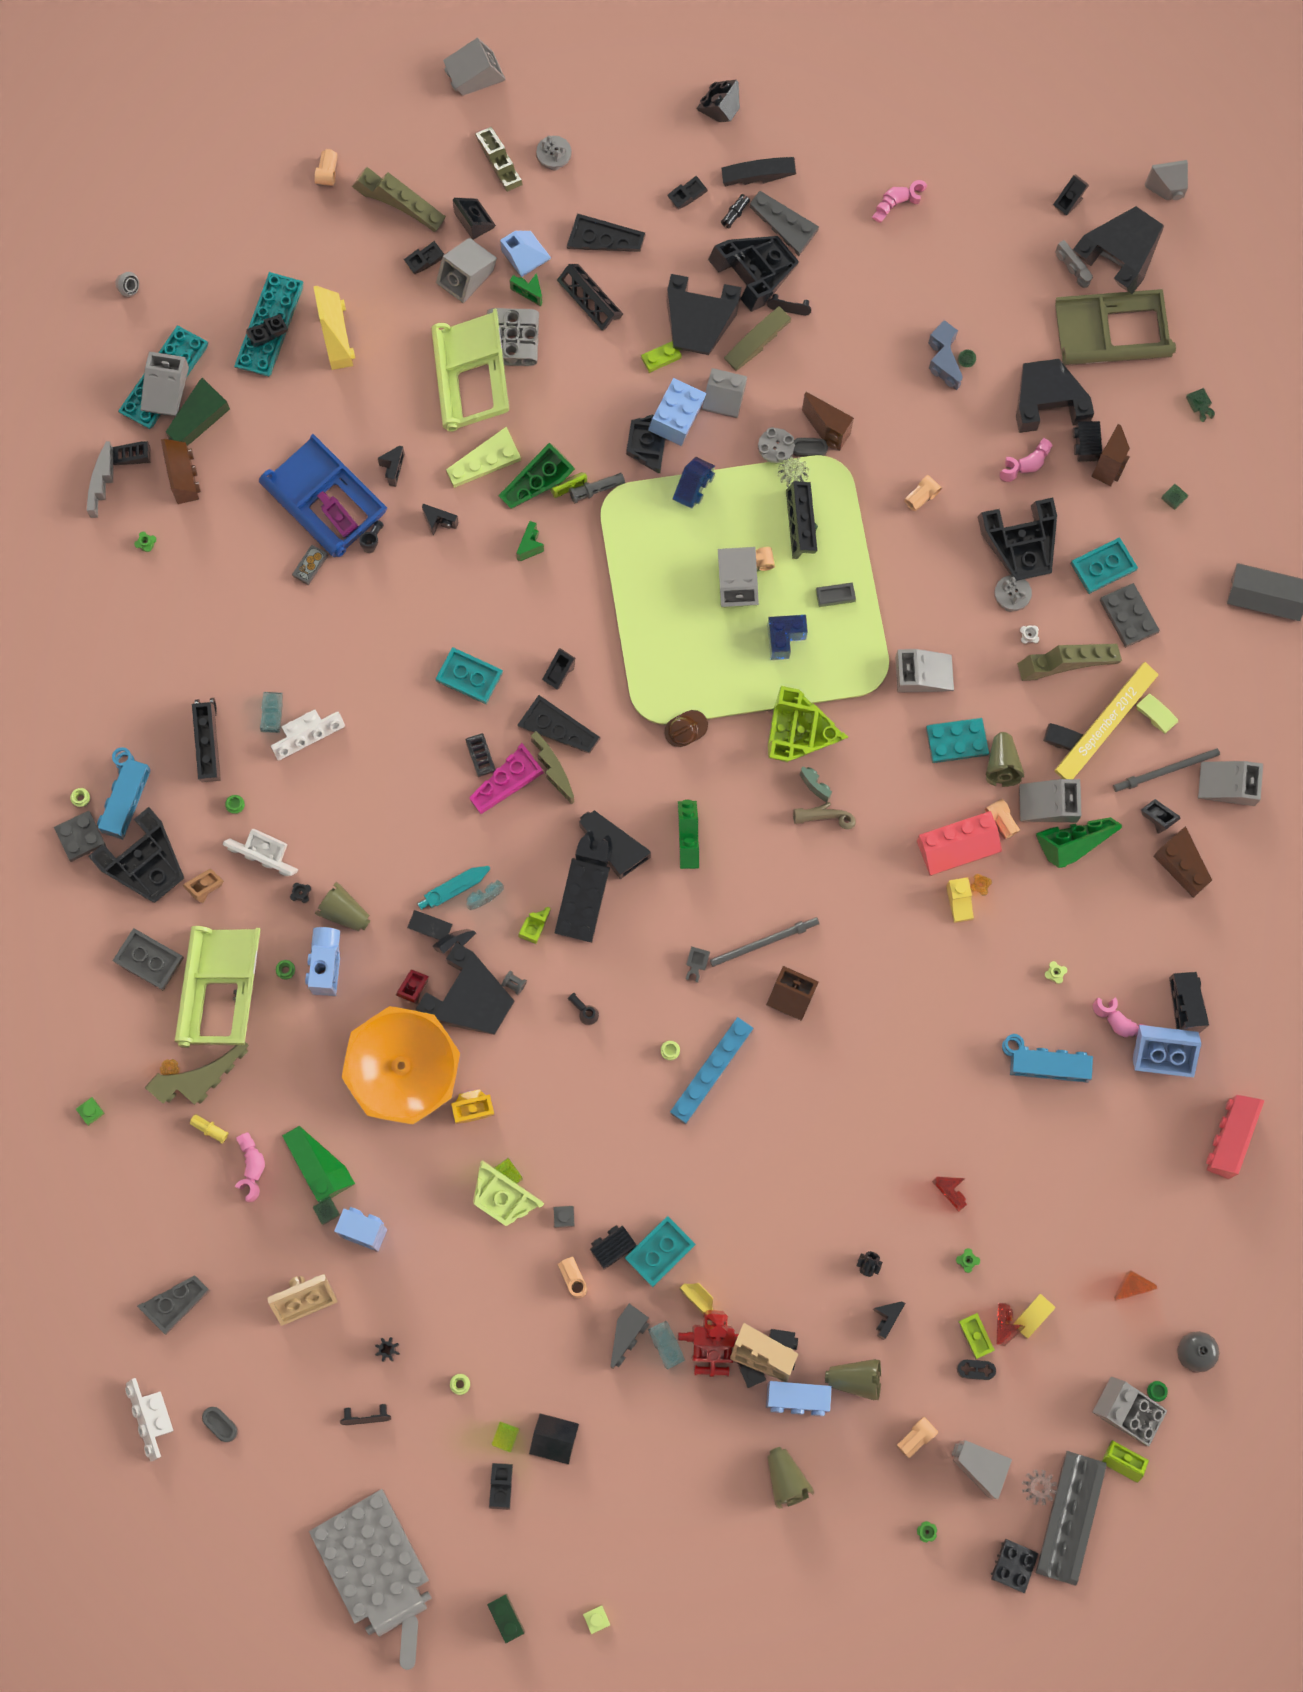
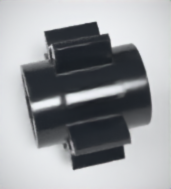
M868 1251L865 1255L860 1254L856 1266L860 1267L859 1271L861 1274L871 1277L874 1273L879 1274L883 1262L879 1261L880 1257L878 1254Z
M392 1337L389 1338V1341L381 1338L382 1343L375 1345V1347L379 1348V1352L375 1355H382V1362H385L386 1358L393 1362V1356L395 1354L400 1355L396 1351L399 1343L393 1345ZM385 1345L392 1347L390 1350L391 1354L388 1355L382 1352L385 1350Z

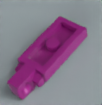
M323 491L317 495L323 502V505L320 506L321 510L344 538L359 527L338 499L334 496L330 498Z

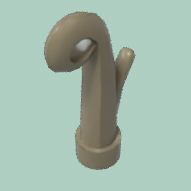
M830 802L811 809L798 808L793 810L794 824L839 818V825L848 830L855 826L856 820L847 811L826 809L831 805Z

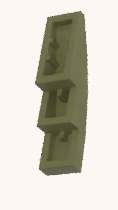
M489 127L475 133L505 190L508 192L523 185L522 179L514 169L513 162L507 155L504 145L493 128Z
M779 306L738 342L724 359L735 371L739 370L763 351V347L791 322L790 316Z
M535 731L531 735V742L541 751L538 753V758L548 769L545 772L546 778L573 804L574 795L560 761L546 741Z

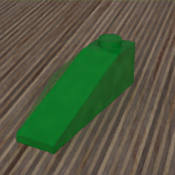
M548 443L498 496L513 509L562 483L575 468L553 444Z
M1109 817L1088 821L1087 825L1083 826L1076 825V823L1070 824V828L1059 830V827H1052L1036 833V837L1047 860L1056 867L1063 868L1076 862L1122 828V824Z
M301 1126L282 1135L305 1180L320 1204L355 1185L346 1166Z

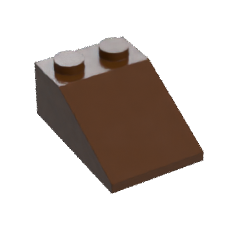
M806 392L804 394L802 412L819 436L826 441V444L830 448H836L840 451L851 434L854 418Z

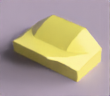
M684 1283L680 1287L683 1294L703 1314L706 1310H713V1297L700 1283Z

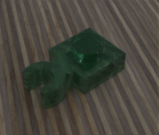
M1204 388L1186 396L1194 413L1200 412L1199 417L1202 422L1206 420L1205 414H1209L1211 419L1215 416L1214 410L1209 408L1212 402Z

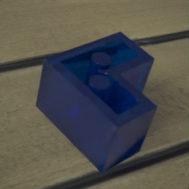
M698 457L692 459L684 467L673 500L689 508L700 504L704 496L702 494L703 488H706L708 483H711L715 477L713 472L715 465Z
M806 614L768 617L767 628L771 660L789 659L791 652L790 641L806 640L808 633Z

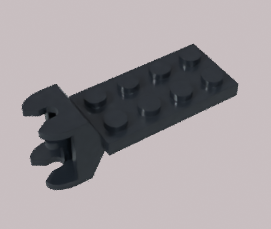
M593 831L587 832L580 839L575 854L576 859L572 858L554 932L555 934L591 943L593 942L610 867H607L612 851L611 837L606 835L599 843V841L594 840Z

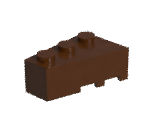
M1186 826L1153 856L1193 898L1212 881Z

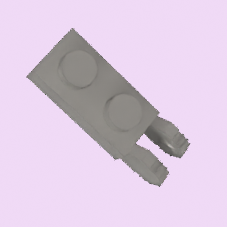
M1061 241L1058 243L1055 251L1057 258L1067 265L1068 271L1077 277V283L1080 287L1088 288L1093 278L1092 273H1090L1086 265L1066 241Z

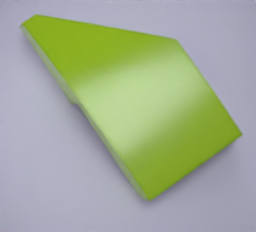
M547 907L543 911L529 913V917L526 918L519 932V938L537 944L551 908Z

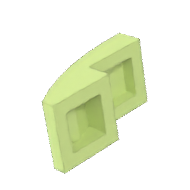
M1150 693L1136 705L1137 710L1151 719V724L1165 734L1178 723V719L1171 711Z

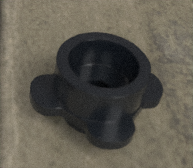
M294 883L292 894L290 895L291 900L307 903L311 886Z

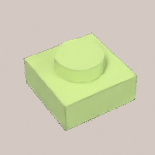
M602 1605L583 1614L591 1634L610 1626Z

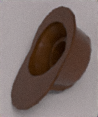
M698 710L686 711L667 723L664 732L666 740L675 747L687 746L705 735L708 729V721L706 716Z

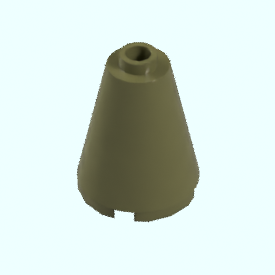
M1000 732L993 738L986 780L996 786V783L1002 784V787L1014 786L1022 781L1024 771L1013 737L1006 732Z
M335 882L333 886L336 889L332 888L318 907L321 911L317 910L315 914L358 932L360 929L365 930L370 923L368 919L370 915L338 882Z
M872 1359L832 1366L825 1373V1383H829V1386L836 1390L873 1401L879 1400L880 1360Z
M781 1447L772 1449L767 1458L776 1508H783L781 1504L787 1503L788 1507L809 1498L808 1493L813 1495V1487L788 1451L781 1449Z

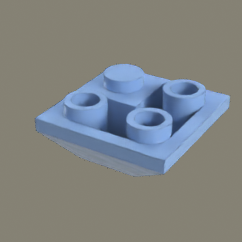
M514 231L500 240L502 253L521 277L551 259L531 231Z

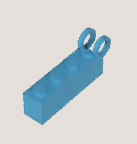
M120 747L112 754V760L119 769V776L112 784V794L110 798L106 799L105 811L103 815H100L97 826L101 833L123 840L151 769L147 764L135 761L127 748ZM128 756L125 762L119 763L121 757Z
M1018 1034L1009 1035L1002 1043L1003 1052L1011 1057L1010 1075L1087 1083L1092 1080L1093 1056H1088L1086 1052L1068 1054L1066 1050H1056V1052H1048L1046 1048L1029 1050V1047L1024 1046V1040ZM1008 1041H1015L1018 1044V1050H1011L1008 1046Z

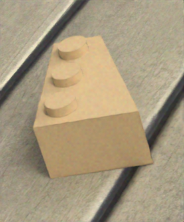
M743 1323L730 1359L788 1382L798 1353Z

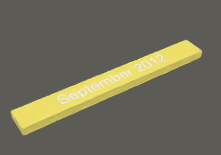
M1146 662L1142 663L1054 772L1062 779H1074L1159 674Z

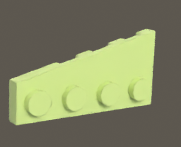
M505 427L450 466L446 471L455 488L519 462L521 457L507 427Z

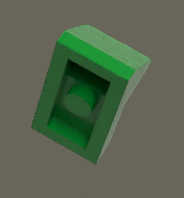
M537 273L529 283L524 278H518L513 275L510 279V289L541 306L542 294Z
M529 521L516 553L518 561H523L544 552V544L536 541L539 531L535 522Z

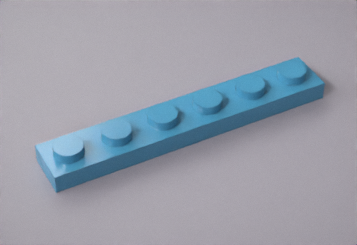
M739 1017L736 1018L670 1111L673 1116L687 1124L753 1031V1027Z

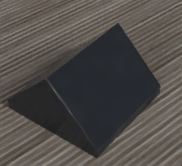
M454 197L452 200L454 214L472 240L495 228V223L478 199Z
M540 1413L529 1454L569 1465L579 1424Z

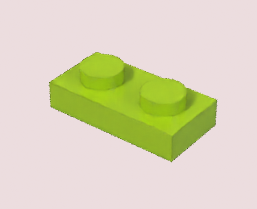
M672 341L641 355V359L649 373L682 357L680 351L673 348Z
M978 1313L958 1321L975 1359L995 1351Z

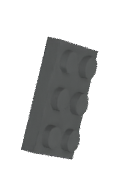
M1134 583L1100 598V602L1125 648L1159 633L1160 630Z
M133 928L112 961L163 991L184 957Z

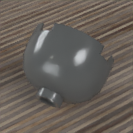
M1204 1332L1188 1333L1183 1336L1177 1348L1178 1359L1181 1364L1192 1372H1206L1213 1368L1219 1359V1345L1212 1336Z

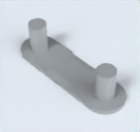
M414 1615L402 1621L400 1666L405 1670L412 1669L416 1662L418 1619Z

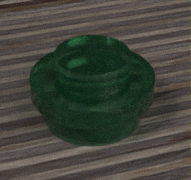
M966 349L959 354L958 362L963 367H972L976 362V355L972 350Z

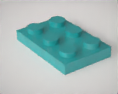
M1120 537L1072 560L1070 563L1088 594L1138 569Z
M452 647L435 680L479 702L487 704L503 674V670Z
M982 718L926 726L932 763L989 755Z
M667 1216L625 1257V1260L653 1288L696 1244Z

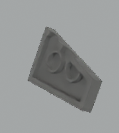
M194 1275L166 1292L158 1294L145 1303L139 1304L137 1307L167 1335L210 1290Z

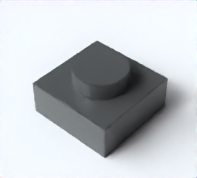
M574 1206L553 1207L555 1228L575 1227Z

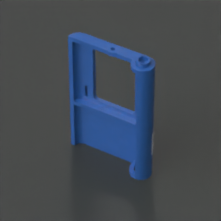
M314 434L275 471L269 469L259 478V483L332 557H341L346 552V549L379 520L387 510V507ZM333 485L339 486L368 515V518L344 540L339 539L310 509V506L319 499L317 495L322 491L325 493Z

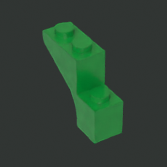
M686 799L678 801L680 869H698L697 801Z

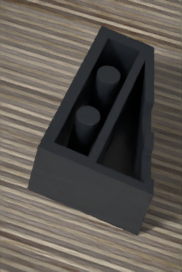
M1197 972L1173 973L1169 980L1176 1029L1201 1033L1209 1026L1201 992V979L1198 977Z

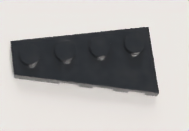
M577 213L567 243V249L640 252L646 234L645 232Z
M538 695L517 725L531 732L537 731L544 737L587 753H591L601 739L597 734L540 695Z

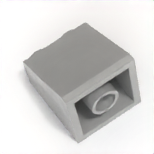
M478 37L443 60L446 66L444 70L452 79L451 85L456 92L459 91L462 95L506 80L494 52Z
M468 238L442 257L436 283L464 303L493 272L497 258L471 238Z
M966 1440L955 1444L952 1455L956 1465L988 1498L999 1499L1012 1459Z

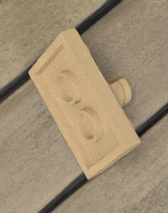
M325 1274L316 1276L308 1281H305V1278L302 1276L298 1280V1276L289 1281L291 1288L267 1297L268 1303L281 1326L338 1302Z

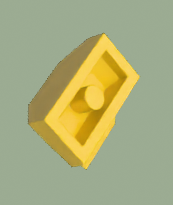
M480 1089L459 1094L456 1102L451 1103L456 1124L480 1120L494 1115L490 1094L485 1095Z

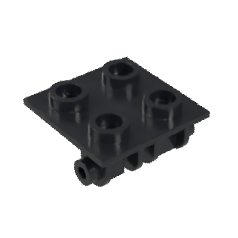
M1005 1539L1004 1543H1001L1000 1555L997 1554L999 1559L998 1561L995 1560L997 1564L994 1567L993 1573L991 1572V1579L1025 1593L1039 1553Z

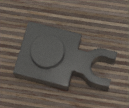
M691 946L686 963L687 966H691V970L686 976L687 980H689L691 974H696L695 982H699V970H706L710 951Z

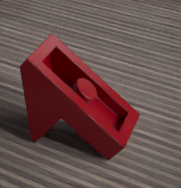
M411 969L398 989L396 996L418 1004L420 993L427 984L429 976Z

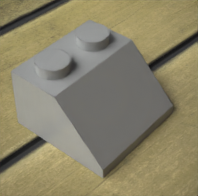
M712 368L702 410L738 418L746 389L747 376Z

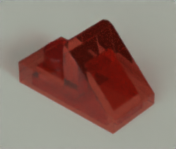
M936 1177L932 1181L933 1184L959 1212L967 1205L965 1202L966 1198L960 1191L956 1192L954 1189L965 1178Z
M998 1303L997 1345L1000 1346L1007 1345L1025 1328L1023 1325L1010 1324V1321L1013 1320V1309H1010V1305L1006 1303Z

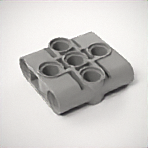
M491 308L487 310V314L492 313L493 309H497L504 365H536L539 342V312L534 309ZM528 336L534 337L532 339H527ZM510 352L515 353L514 355H508Z

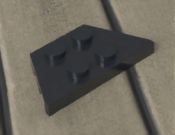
M654 415L631 420L626 455L651 470L660 473L666 439L648 431Z

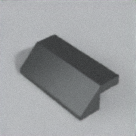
M1240 563L1236 564L1231 579L1232 587L1227 604L1301 621L1303 615L1302 578Z

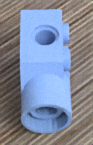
M328 927L313 928L312 954H308L307 960L310 972L306 973L305 984L308 985V989H310L313 995L336 996L340 965V930Z

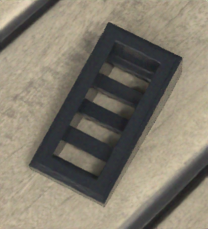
M148 441L113 447V465L151 463ZM126 451H129V457L126 458ZM118 452H122L121 459H118Z
M481 733L466 738V744L477 776L480 777L494 772L496 769L484 734ZM482 742V744L472 747V745ZM481 749H484V750H485V751H483V752L474 754L475 751H478V750H481ZM487 756V759H484V760H481V761H478V762H477V760H476V759H479V758H482V757ZM487 763L490 764V766L479 769V766Z

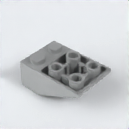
M149 351L144 373L141 411L170 416L178 414L189 369L185 357Z
M755 547L718 549L721 607L759 605Z
M919 649L897 650L895 660L898 693L954 691L952 655Z
M1248 761L1201 762L1198 799L1255 806L1261 800L1263 764Z
M1058 779L1019 785L1020 821L1077 823L1081 818L1080 779Z
M1110 1377L1092 1413L1149 1447L1167 1410L1126 1381Z

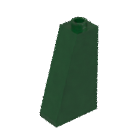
M201 378L166 430L168 439L186 442L188 446L230 410L227 401L204 378Z

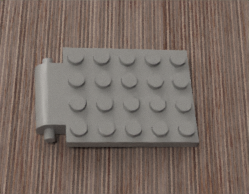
M383 1489L309 1531L354 1624L366 1617L369 1618L371 1625L365 1628L368 1635L376 1632L380 1637L402 1624V1621L413 1615L416 1616L427 1609L425 1602L432 1599L428 1591L421 1595L417 1587L426 1583L429 1579Z

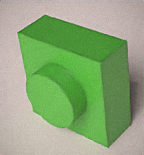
M93 1097L76 1108L88 1126L105 1114Z

